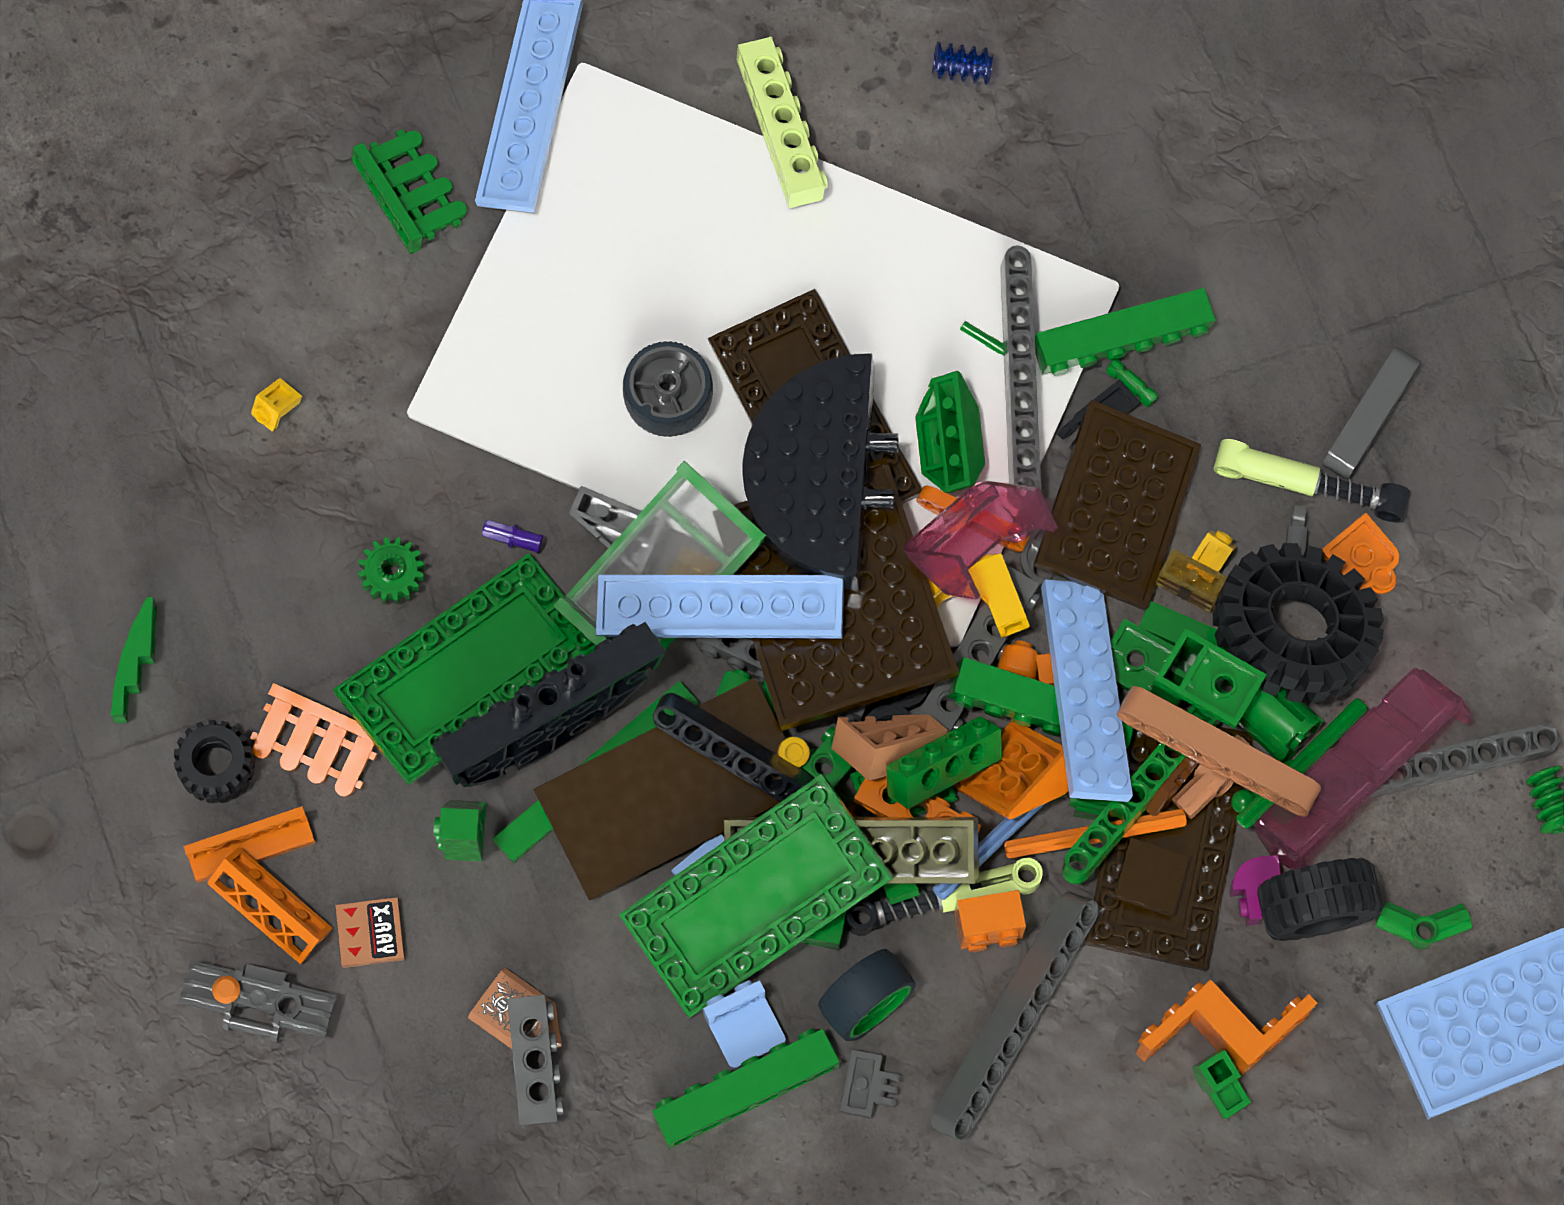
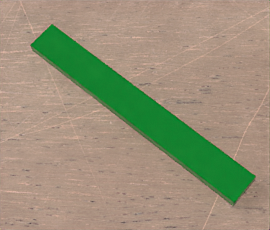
M680 681L663 694L675 693L694 705H699L696 698ZM662 696L583 763L657 727L653 722V714ZM663 709L666 714L675 715L672 710ZM539 800L493 838V842L513 864L553 831Z

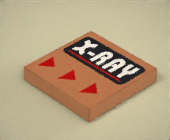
M398 897L335 905L342 968L405 960Z

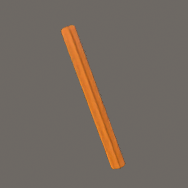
M1180 808L1164 811L1155 816L1151 814L1142 815L1122 838L1184 827L1187 823L1186 814ZM1121 820L1110 821L1113 825L1123 824ZM1090 825L1007 840L1004 842L1006 857L1013 859L1071 848ZM1098 839L1089 840L1090 844L1101 842Z

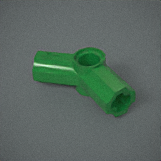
M1385 901L1382 912L1378 916L1374 927L1404 939L1416 949L1422 950L1427 949L1434 943L1471 930L1472 924L1469 913L1462 903L1429 916H1420ZM1419 926L1426 927L1430 931L1431 937L1429 939L1419 937L1416 928Z

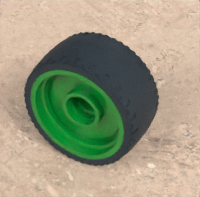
M881 949L865 957L840 976L821 997L818 1008L831 1027L845 1041H853L867 1034L893 1014L909 998L916 987V982L893 953L888 949Z

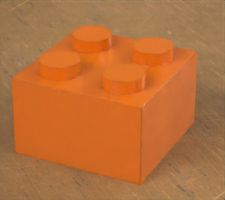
M1019 890L957 900L954 916L960 949L968 948L969 952H979L986 950L987 945L999 943V947H1009L1018 944L1017 940H1022L1026 924Z

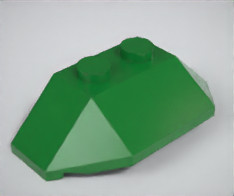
M954 371L931 378L928 385L930 388L923 397L915 416L921 474L944 493L948 494L973 487L985 466L979 407L962 374L959 371Z

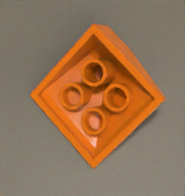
M1012 719L1001 731L1002 759L952 785L960 793L1011 820L1065 795L1069 791L1063 745L1028 727L1015 724Z

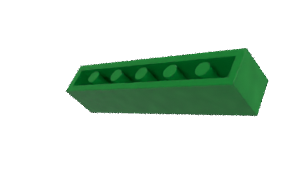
M1200 288L1037 332L1035 334V355L1042 375L1052 373L1053 376L1069 371V367L1080 365V368H1086L1096 364L1097 360L1108 357V360H1116L1123 357L1125 352L1136 350V353H1141L1152 349L1154 344L1161 342L1164 345H1171L1180 341L1183 336L1191 335L1192 338L1203 336L1209 332V329L1216 320L1205 288Z
M963 657L956 663L959 676L952 678L947 698L954 699L956 705L964 708L976 706L984 709V713L992 717L1000 718L1004 715L1013 718V722L1017 725L1030 727L1032 724L1041 727L1042 732L1053 736L1061 734L1055 686ZM1122 721L1125 746L1127 749L1129 747V743L1131 740L1133 727L1127 725Z
M814 1028L809 1029L798 1035L799 1040L790 1045L782 1042L769 1049L770 1054L761 1059L757 1055L748 1058L741 1063L742 1068L730 1072L729 1069H726L712 1077L714 1081L704 1086L701 1083L694 1084L684 1090L685 1095L675 1100L671 1096L656 1103L657 1108L652 1110V1115L668 1149L670 1150L838 1069L840 1062L824 1030L821 1029L816 1032Z

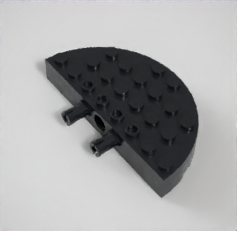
M872 353L852 354L823 361L798 373L784 383L764 404L755 418L747 437L742 462L744 491L755 525L766 534L764 542L775 556L800 575H827L843 579L844 589L859 591L865 510H867V507L894 509L895 506L893 502L895 501V489L867 488L868 462L871 451L898 453L897 446H899L898 433H871L875 378Z
M643 622L638 626L632 624L621 631L618 638L612 641L606 639L594 647V651L584 657L583 654H580L571 659L567 664L568 666L561 671L552 670L541 678L542 682L537 685L522 687L514 694V698L507 702L503 700L498 701L488 709V713L480 718L473 716L462 723L461 729L452 734L448 731L438 736L434 740L435 744L432 745L433 751L456 785L461 783L463 787H473L505 777L507 775L505 770L514 766L518 770L524 769L586 732L585 728L590 724V721L596 716L599 720H602L618 708L648 679L646 675L649 668L651 670L656 669L665 655L666 651L647 623Z

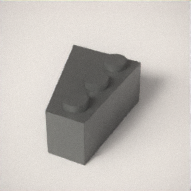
M581 486L569 514L573 520L608 549L641 513V510ZM654 516L617 557L636 575H647L668 527L665 520Z

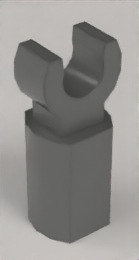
M1294 505L1291 511V526L1287 528L1286 543H1298L1300 555L1303 556L1306 550L1307 528L1304 527L1306 507Z

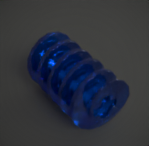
M937 41L932 74L936 70L938 79H942L945 72H948L950 81H953L957 73H960L962 82H966L968 76L971 75L973 84H977L980 76H983L985 85H989L993 54L989 56L988 48L984 47L980 55H978L976 46H972L967 54L963 44L959 46L957 52H954L952 43H949L945 51H943L941 42Z

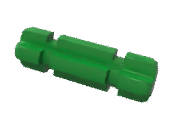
M1118 359L1113 360L1107 366L1106 373L1113 379H1120L1135 397H1140L1139 401L1146 407L1151 406L1156 401L1158 393L1151 387L1147 388L1145 386L1146 383L1129 368L1127 370L1124 369L1125 365Z

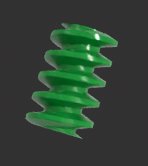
M1561 765L1537 771L1526 779L1525 782L1528 787L1533 788L1529 792V796L1532 799H1538L1532 806L1534 810L1541 811L1537 814L1536 819L1538 822L1544 823L1540 827V832L1543 834L1564 833V800L1562 799L1564 789L1558 786L1564 782V777L1555 776V773L1563 769Z

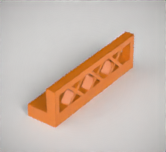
M301 806L183 847L190 861L195 880L199 883L210 879L223 860L239 847L259 863L315 844V840L304 808Z
M240 847L223 860L207 882L212 889L300 965L307 959L316 945L333 929ZM224 872L233 879L235 888H228L219 881ZM245 895H252L257 900L259 909H252L248 906ZM268 915H275L281 921L282 929H275L271 926ZM292 936H299L308 944L303 952L293 945Z

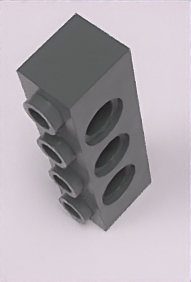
M546 995L508 998L519 1126L558 1122V1115H564L562 1096H556L555 1083L561 1082L559 1064L553 1065L552 1052L557 1051L556 1032L550 1033L548 1021L554 1020L553 1001H546ZM532 1019L538 1020L542 1025L541 1033L534 1038L528 1037L524 1032L526 1022ZM533 1051H540L545 1056V1063L539 1069H532L527 1064V1057ZM538 1082L544 1083L548 1088V1095L542 1101H536L530 1095L532 1085Z

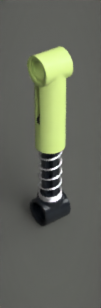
M1224 439L1220 442L1213 468L1214 472L1226 478H1246L1308 496H1313L1314 493L1320 492L1324 493L1325 497L1331 495L1335 496L1337 500L1339 498L1346 499L1348 503L1353 501L1360 503V506H1363V504L1368 505L1369 509L1374 510L1376 517L1393 523L1404 521L1411 494L1408 488L1399 484L1384 483L1381 485V488L1378 486L1374 487V485L1367 487L1363 486L1362 482L1356 484L1352 483L1350 479L1345 481L1339 479L1338 476H1335V478L1327 476L1326 472L1321 474L1320 467L1254 450L1247 444L1233 439Z
M1022 858L1014 864L979 872V880L976 883L961 884L945 900H941L935 895L933 889L928 892L921 890L920 895L890 905L887 899L883 903L862 899L846 911V926L852 934L866 936L875 928H879L881 924H886L888 920L895 919L898 921L900 917L908 916L910 918L912 914L920 913L922 915L924 911L928 910L935 912L936 908L942 910L943 913L955 910L957 900L1015 890H1019L1020 894L1023 895L1031 894L1039 888L1043 876L1042 867L1035 859ZM1022 870L1031 871L1035 879L1031 882H1023L1020 880L1018 873ZM862 911L868 914L870 920L865 924H858L853 920V915Z

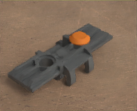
M191 960L179 1003L225 1014L222 1030L236 1029L269 1037L272 1042L277 1043L282 1028L325 1038L337 995L290 984L289 973L262 968L245 963L242 971ZM285 998H292L297 1003L296 1010L291 1014H283L281 1012ZM251 1007L266 1011L269 1015L274 1016L273 1026L235 1017L236 1009Z

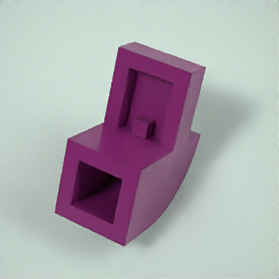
M1278 855L1255 857L1246 861L1239 867L1231 882L1229 895L1230 897L1242 896L1241 899H1238V909L1240 917H1245L1246 926L1259 925L1262 919L1257 891L1259 885L1265 880L1281 874Z

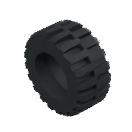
M1364 858L1337 859L1289 870L1265 880L1259 885L1257 891L1266 932L1273 940L1280 941L1311 938L1361 925L1378 917L1384 906L1374 865Z

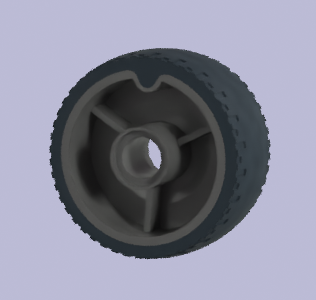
M664 341L648 345L635 354L626 368L623 378V398L626 409L639 427L653 435L672 437L683 435V433L693 430L705 418L712 402L713 382L705 360L693 348L682 343ZM665 383L675 385L672 390H663L660 386Z

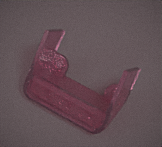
M983 481L970 487L904 545V551L908 559L944 594L978 599L980 594L968 569L1002 540L1017 543L1026 539L1029 535L1028 533L1033 529L1055 531L1058 527L1039 487Z

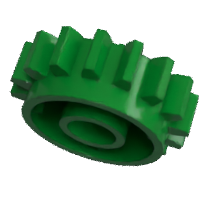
M384 537V544L381 546L378 542L374 541L373 551L368 549L363 551L367 560L362 559L358 562L359 567L364 569L358 572L359 580H365L362 583L363 590L371 589V598L374 600L379 596L383 604H386L388 600H394L395 604H399V599L403 597L407 600L411 599L410 593L412 591L419 592L420 590L417 582L424 581L425 579L424 574L419 572L425 569L424 561H418L421 558L420 551L412 552L413 545L410 541L405 546H402L400 537L396 538L395 543H390L389 538ZM395 566L399 568L396 574L388 575L384 573L388 567Z

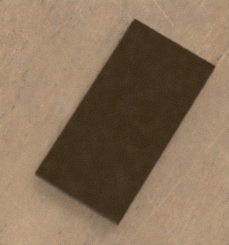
M815 289L708 338V342L751 425H753L755 418L769 398L795 375L823 361L850 355ZM873 398L871 433L892 434ZM897 446L898 453L871 451L869 462L887 458L902 504L917 498L921 487L900 447Z
M755 677L698 705L699 708L778 755V747L785 740V737ZM690 725L693 730L702 731L700 727ZM658 727L533 789L588 900L723 833L724 820L730 817H754L780 803ZM717 741L719 746L728 747L725 742ZM743 758L747 763H755L751 758ZM769 774L774 779H781L777 774Z
M1216 726V728L1233 737L1239 735L1251 746L1253 738L1247 732ZM1133 728L1129 747L1126 749L1130 778L1161 743ZM1165 751V754L1170 758L1179 757L1175 751ZM1149 772L1146 774L1151 780H1160L1156 773ZM1188 780L1186 783H1184V784L1180 787V789L1177 791V793H1178L1190 780ZM1234 782L1226 793L1220 797H1214L1192 819L1186 816L1187 823L1184 827L1122 838L1101 862L1093 899L1098 904V916L1085 938L1084 945L1207 971L1237 821L1236 816L1238 815V812L1232 807L1231 799L1235 792L1243 789V786ZM1133 794L1130 801L1133 803H1139L1141 802V799L1139 796ZM1171 800L1167 808L1162 812L1179 808ZM1145 810L1142 815H1148V814H1150V813H1148V812ZM1112 817V818H1111V821L1121 820V819L1118 818V817ZM1130 838L1190 856L1173 916L1113 898L1127 843Z

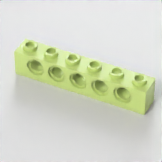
M772 37L739 44L736 60L788 208L823 200L824 188H827L826 175L823 170L819 171L818 153L814 145L810 146L808 141L810 137L809 128L805 120L801 121L799 115L801 107L798 97L792 96L790 90L792 88L789 72H784L782 68L783 56L780 47H775ZM760 71H769L770 73L764 74ZM770 95H776V96H778L779 98H771V97H769V96H770ZM778 120H786L788 122L780 123ZM792 144V145H795V146H797V147H796V148H789V147H787L786 145ZM801 169V170H804V171H806V172H805V173H798V172H796L795 170Z

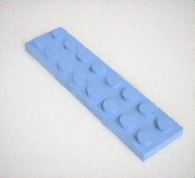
M523 0L475 202L477 206L535 212L583 8L582 0Z
M598 575L596 635L619 637L621 631L632 624L638 626L646 622L656 638H842L843 579L827 575Z
M1045 579L1041 585L1069 796L1070 798L1129 802L1133 794L1123 725L1117 716L1120 704L1104 594L1100 593L1097 589L1082 586L1075 582Z

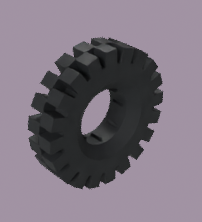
M1283 543L1279 552L1274 544L1260 547L1257 555L1251 551L1241 558L1238 565L1235 564L1215 602L1213 626L1218 628L1214 636L1218 647H1228L1226 652L1267 674L1261 691L1276 697L1280 688L1283 687L1286 688V701L1301 703L1307 692L1311 703L1325 702L1329 694L1335 699L1346 694L1350 686L1354 688L1362 680L1382 643L1384 629H1380L1384 622L1381 608H1373L1378 598L1372 587L1359 590L1365 578L1355 568L1343 575L1340 571L1346 561L1332 554L1326 564L1322 563L1323 549L1308 545L1303 556H1301L1298 543ZM1283 599H1296L1310 604L1325 619L1327 624L1325 633L1328 635L1324 638L1319 637L1317 640H1303L1288 634L1275 621L1272 614L1274 609L1272 604Z

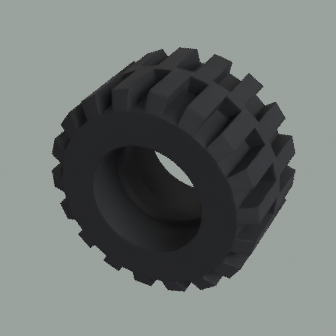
M208 720L209 725L204 726L201 721L196 723L197 729L194 731L190 727L185 731V739L179 738L177 742L179 749H174L173 756L176 759L174 767L181 783L189 794L192 793L200 801L204 798L207 803L214 804V799H219L220 803L227 802L226 797L232 795L233 799L239 796L237 791L240 789L245 791L248 788L247 781L248 779L252 780L254 776L252 768H255L254 754L244 734H241L236 726L230 727L226 721H221V724H217L216 720ZM224 748L230 751L232 754L231 763L221 774L208 776L198 771V761L207 750Z

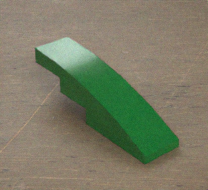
M146 597L132 624L121 653L114 682L111 717L115 723H127L129 694H141L142 664H155L157 605L153 597Z

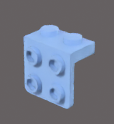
M749 980L734 988L735 993L725 998L723 994L715 996L706 1002L707 1007L703 1008V1016L728 1065L733 1069L740 1067L741 1063L746 1059L756 1055L760 1057L770 1052L769 1049L786 1041L785 1035L765 998V990L760 980L755 983Z

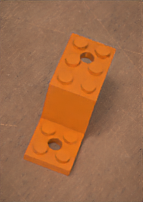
M1209 980L1205 985L1199 982L1186 994L1187 997L1183 1000L1185 1003L1182 1006L1175 1003L1164 1014L1160 1026L1153 1023L1141 1034V1038L1138 1040L1140 1046L1136 1054L1143 1062L1147 1061L1187 1023L1191 1022L1216 1050L1225 1049L1242 1077L1311 1014L1317 1002L1310 994L1303 1000L1297 996L1284 1008L1285 1010L1281 1013L1283 1018L1280 1021L1274 1017L1260 1032L1212 980Z

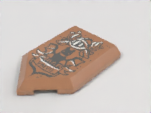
M504 968L472 1009L468 1019L512 1049L507 999L543 994L507 968ZM553 1002L554 1020H548L550 1033L556 1032L557 1048L562 1047L556 1004ZM535 1019L527 1021L524 1026L525 1034L531 1038L537 1037L542 1031L541 1023Z

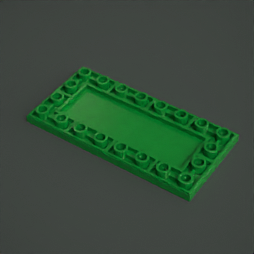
M527 553L333 688V693L409 786L441 763L432 747L435 744L434 740L438 736L448 731L452 734L461 729L462 723L473 716L480 718L488 713V709L493 704L501 700L504 702L514 698V694L522 687L537 685L542 682L541 678L552 670L561 671L568 666V662L580 654H583L585 657L592 653L596 645L553 606L564 595L530 553Z
M822 773L618 915L685 1014L690 1018L705 1008L708 1000L721 994L724 995L886 884L894 876Z

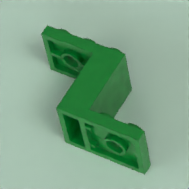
M1124 618L1110 641L1117 686L1126 691H1129L1132 686L1141 687L1177 707L1185 700L1233 729L1238 725L1267 675L1186 628L1175 646H1172ZM1131 653H1138L1143 657L1144 664L1139 667H1133L1128 663L1127 656ZM1219 679H1226L1231 683L1232 690L1226 694L1220 693L1215 688V682Z

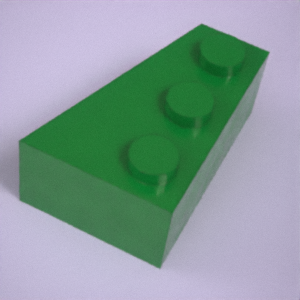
M449 800L441 807L440 817H435L434 836H436L438 850L443 851L445 860L482 862L487 802Z

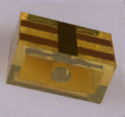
M1173 548L1159 573L1156 585L1210 613L1227 576Z

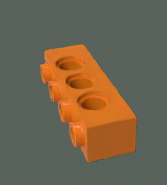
M887 776L870 781L865 778L854 797L853 802L879 817H913L910 814L911 808L907 809L898 802L888 804L883 800L882 796L888 792ZM936 796L933 799L928 798L915 805L926 810L927 815L925 817H974L965 811H961L960 814L949 808L950 804ZM978 824V834L981 828L980 824Z

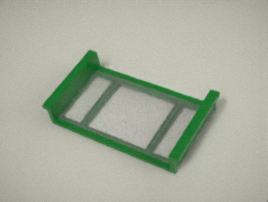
M685 460L677 467L676 474L570 592L553 605L595 645L606 639L612 641L618 638L596 635L598 575H734L765 541L764 537L766 534ZM657 638L664 650L676 639Z

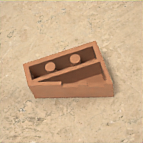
M929 714L893 715L892 721H876L875 716H865L864 722H848L849 719L847 717H838L832 749L870 781L887 776L886 765L947 734L948 730Z

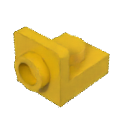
M279 378L256 395L251 414L260 424L274 431L278 427L280 418L300 404L302 395Z
M1211 530L1207 533L1188 563L1214 580L1231 553L1236 549V546L1232 544L1233 538L1221 530H1218L1216 533Z

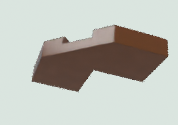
M1186 756L1162 784L1145 810L1152 816L1158 815L1165 810L1180 787L1194 776V772L1200 763Z

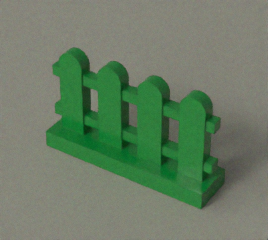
M401 129L396 132V138L381 145H378L376 141L369 145L370 150L367 149L364 142L354 146L351 161L409 254H413L421 249L422 238L426 237L430 241L435 238V232L449 225H452L454 229L460 227L462 223L460 220L466 216L467 207L462 201L449 203L446 199V196L451 193L452 183L448 178L440 177L434 180L431 173L437 167L436 157L432 154L419 156L416 151L422 145V135L417 131L405 133ZM408 154L411 161L393 169L390 162ZM423 178L426 183L425 185L410 192L407 191L405 185ZM394 190H396V191L398 192V194H399L400 197H398V196L396 195V193L394 192ZM437 201L441 208L423 216L419 209ZM410 213H411V215L413 216L414 221H413V220L411 219V217L409 216Z

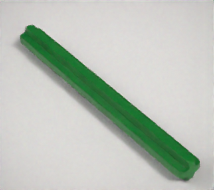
M1358 698L1353 700L1287 766L1304 774L1367 711V706L1363 701ZM1257 795L1236 816V820L1243 828L1247 829L1274 803Z

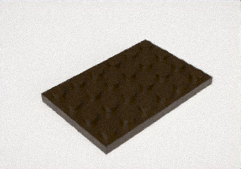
M1091 399L1087 404L1033 566L1082 586L1097 589L1102 594L1142 610L1147 609L1201 444Z

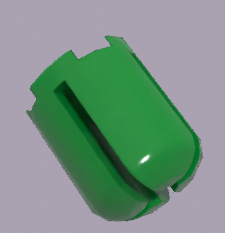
M1264 679L1238 725L1272 757L1280 762H1285L1302 749L1300 746L1310 736L1309 731L1315 734L1322 725L1323 720L1303 701L1301 703L1286 701V688L1281 687L1276 697L1261 691L1265 682Z

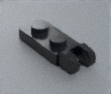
M1120 379L1093 399L1126 414L1139 404V400ZM1087 405L1074 414V418L1058 431L1057 435L1061 439L1068 437L1081 425ZM1075 440L1071 443L1069 447L1071 451L1075 443Z

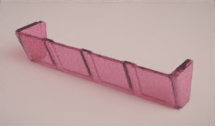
M1413 668L1382 698V702L1377 707H1372L1339 739V743L1334 748H1330L1304 773V775L1315 780L1321 786V791L1308 816H1298L1274 803L1255 822L1254 826L1256 829L1254 831L1270 855H1278L1279 863L1292 870L1307 866L1305 859L1451 717L1466 724L1472 720L1469 714L1470 711L1463 699L1425 670Z

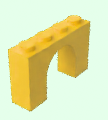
M1001 553L985 555L978 562L971 565H960L943 576L927 578L937 608L945 600L953 596L962 594L973 595L983 600L990 608L1001 638L1030 627Z

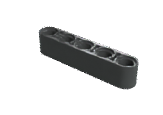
M1394 347L1329 450L1322 466L1346 480L1350 478L1420 366V360L1398 347Z

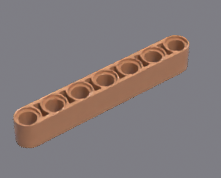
M1132 686L1117 712L1118 718L1127 725L1298 816H1308L1321 791V786L1310 777L1141 687Z

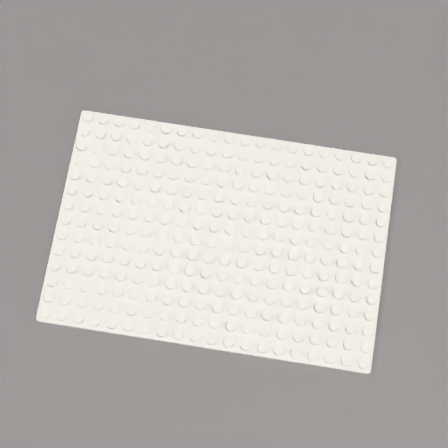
M580 63L560 101L535 212L506 210L408 408L407 414L414 421L577 490L583 486L641 511L676 474L677 467L684 460L733 505L747 501L743 484L742 462L745 444L752 425L715 356L708 338L815 289L850 355L872 353L875 366L873 398L892 434H899V447L921 489L923 486L928 485L940 490L939 487L921 474L915 416L923 397L930 388L928 385L931 378L954 371H959L962 374L979 407L985 466L973 487L949 494L1014 525L1022 507L1015 505L1009 495L1004 356L986 347L983 343L961 331L960 328L967 321L1003 343L1000 267L1006 251L1012 246H1023L1031 255L1034 334L1108 314L1118 292L1119 284L1112 279L818 159L817 163L819 171H824L827 179V188H824L823 200L788 208L763 136L589 64ZM801 169L795 170V171L798 172V173H805V172H806V171L801 170ZM1009 260L1014 267L1022 266L1018 260ZM1017 287L1010 288L1015 295H1023L1021 289ZM1011 316L1016 323L1025 322L1021 316ZM664 341L682 343L697 351L702 359L705 360L713 382L712 402L705 418L693 430L683 433V435L672 437L653 435L639 427L628 413L623 398V378L631 359L644 347ZM1012 344L1017 351H1026L1022 344ZM1036 358L1040 465L1083 371L1080 365L1069 367V371L1060 375L1053 376L1052 373L1042 375ZM1014 372L1016 378L1020 380L1027 379L1023 372ZM665 383L660 387L663 390H672L675 385ZM1015 400L1018 407L1028 408V404L1025 401ZM1024 428L1016 429L1018 435L1022 437L1030 436ZM1017 457L1020 464L1025 466L1031 465L1026 457ZM686 480L668 501L716 546L724 551L712 511L718 510V508ZM1018 486L1020 492L1028 494L1030 490L1028 486ZM917 498L902 504L927 578L943 576L950 573L957 566H968L978 562L985 555H996L1003 551L1004 546L924 509L917 503ZM662 508L655 515V517L665 520L667 528L693 538ZM967 594L956 595L945 600L937 608L951 648H958L981 600L980 598Z

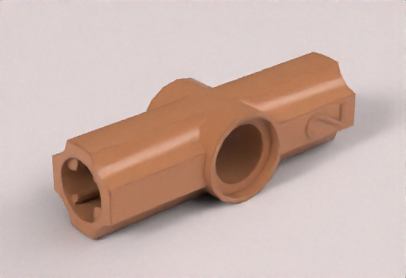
M1239 735L1235 736V738L1250 745L1245 739H1243ZM1200 764L1194 772V777L1172 798V801L1179 809L1184 810L1187 817L1192 819L1214 797H1220L1226 793L1234 781Z

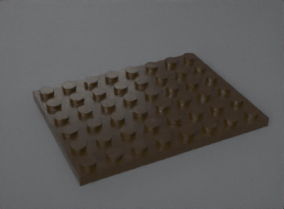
M886 457L868 463L867 488L895 489V501H893L895 506L894 509L867 507V510H865L859 591L844 589L842 638H752L781 731L959 676L958 668ZM747 501L734 504L738 510L754 523ZM718 509L712 511L725 554L729 557L748 535ZM763 542L734 575L800 574L784 564Z

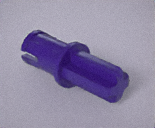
M486 520L482 529V536L485 538L506 543L509 548L516 546L534 551L535 553H539L544 536L519 529L516 524L512 527L492 520Z

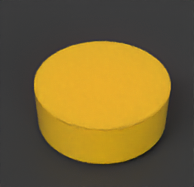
M786 738L778 747V756L796 767L804 765L809 758V747L801 738Z

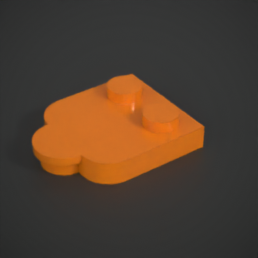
M1367 513L1363 514L1322 548V557L1327 562L1332 554L1346 561L1340 573L1345 575L1355 568L1365 578L1359 590L1372 587L1374 593L1386 594L1395 587L1396 574L1393 569L1399 562V552Z

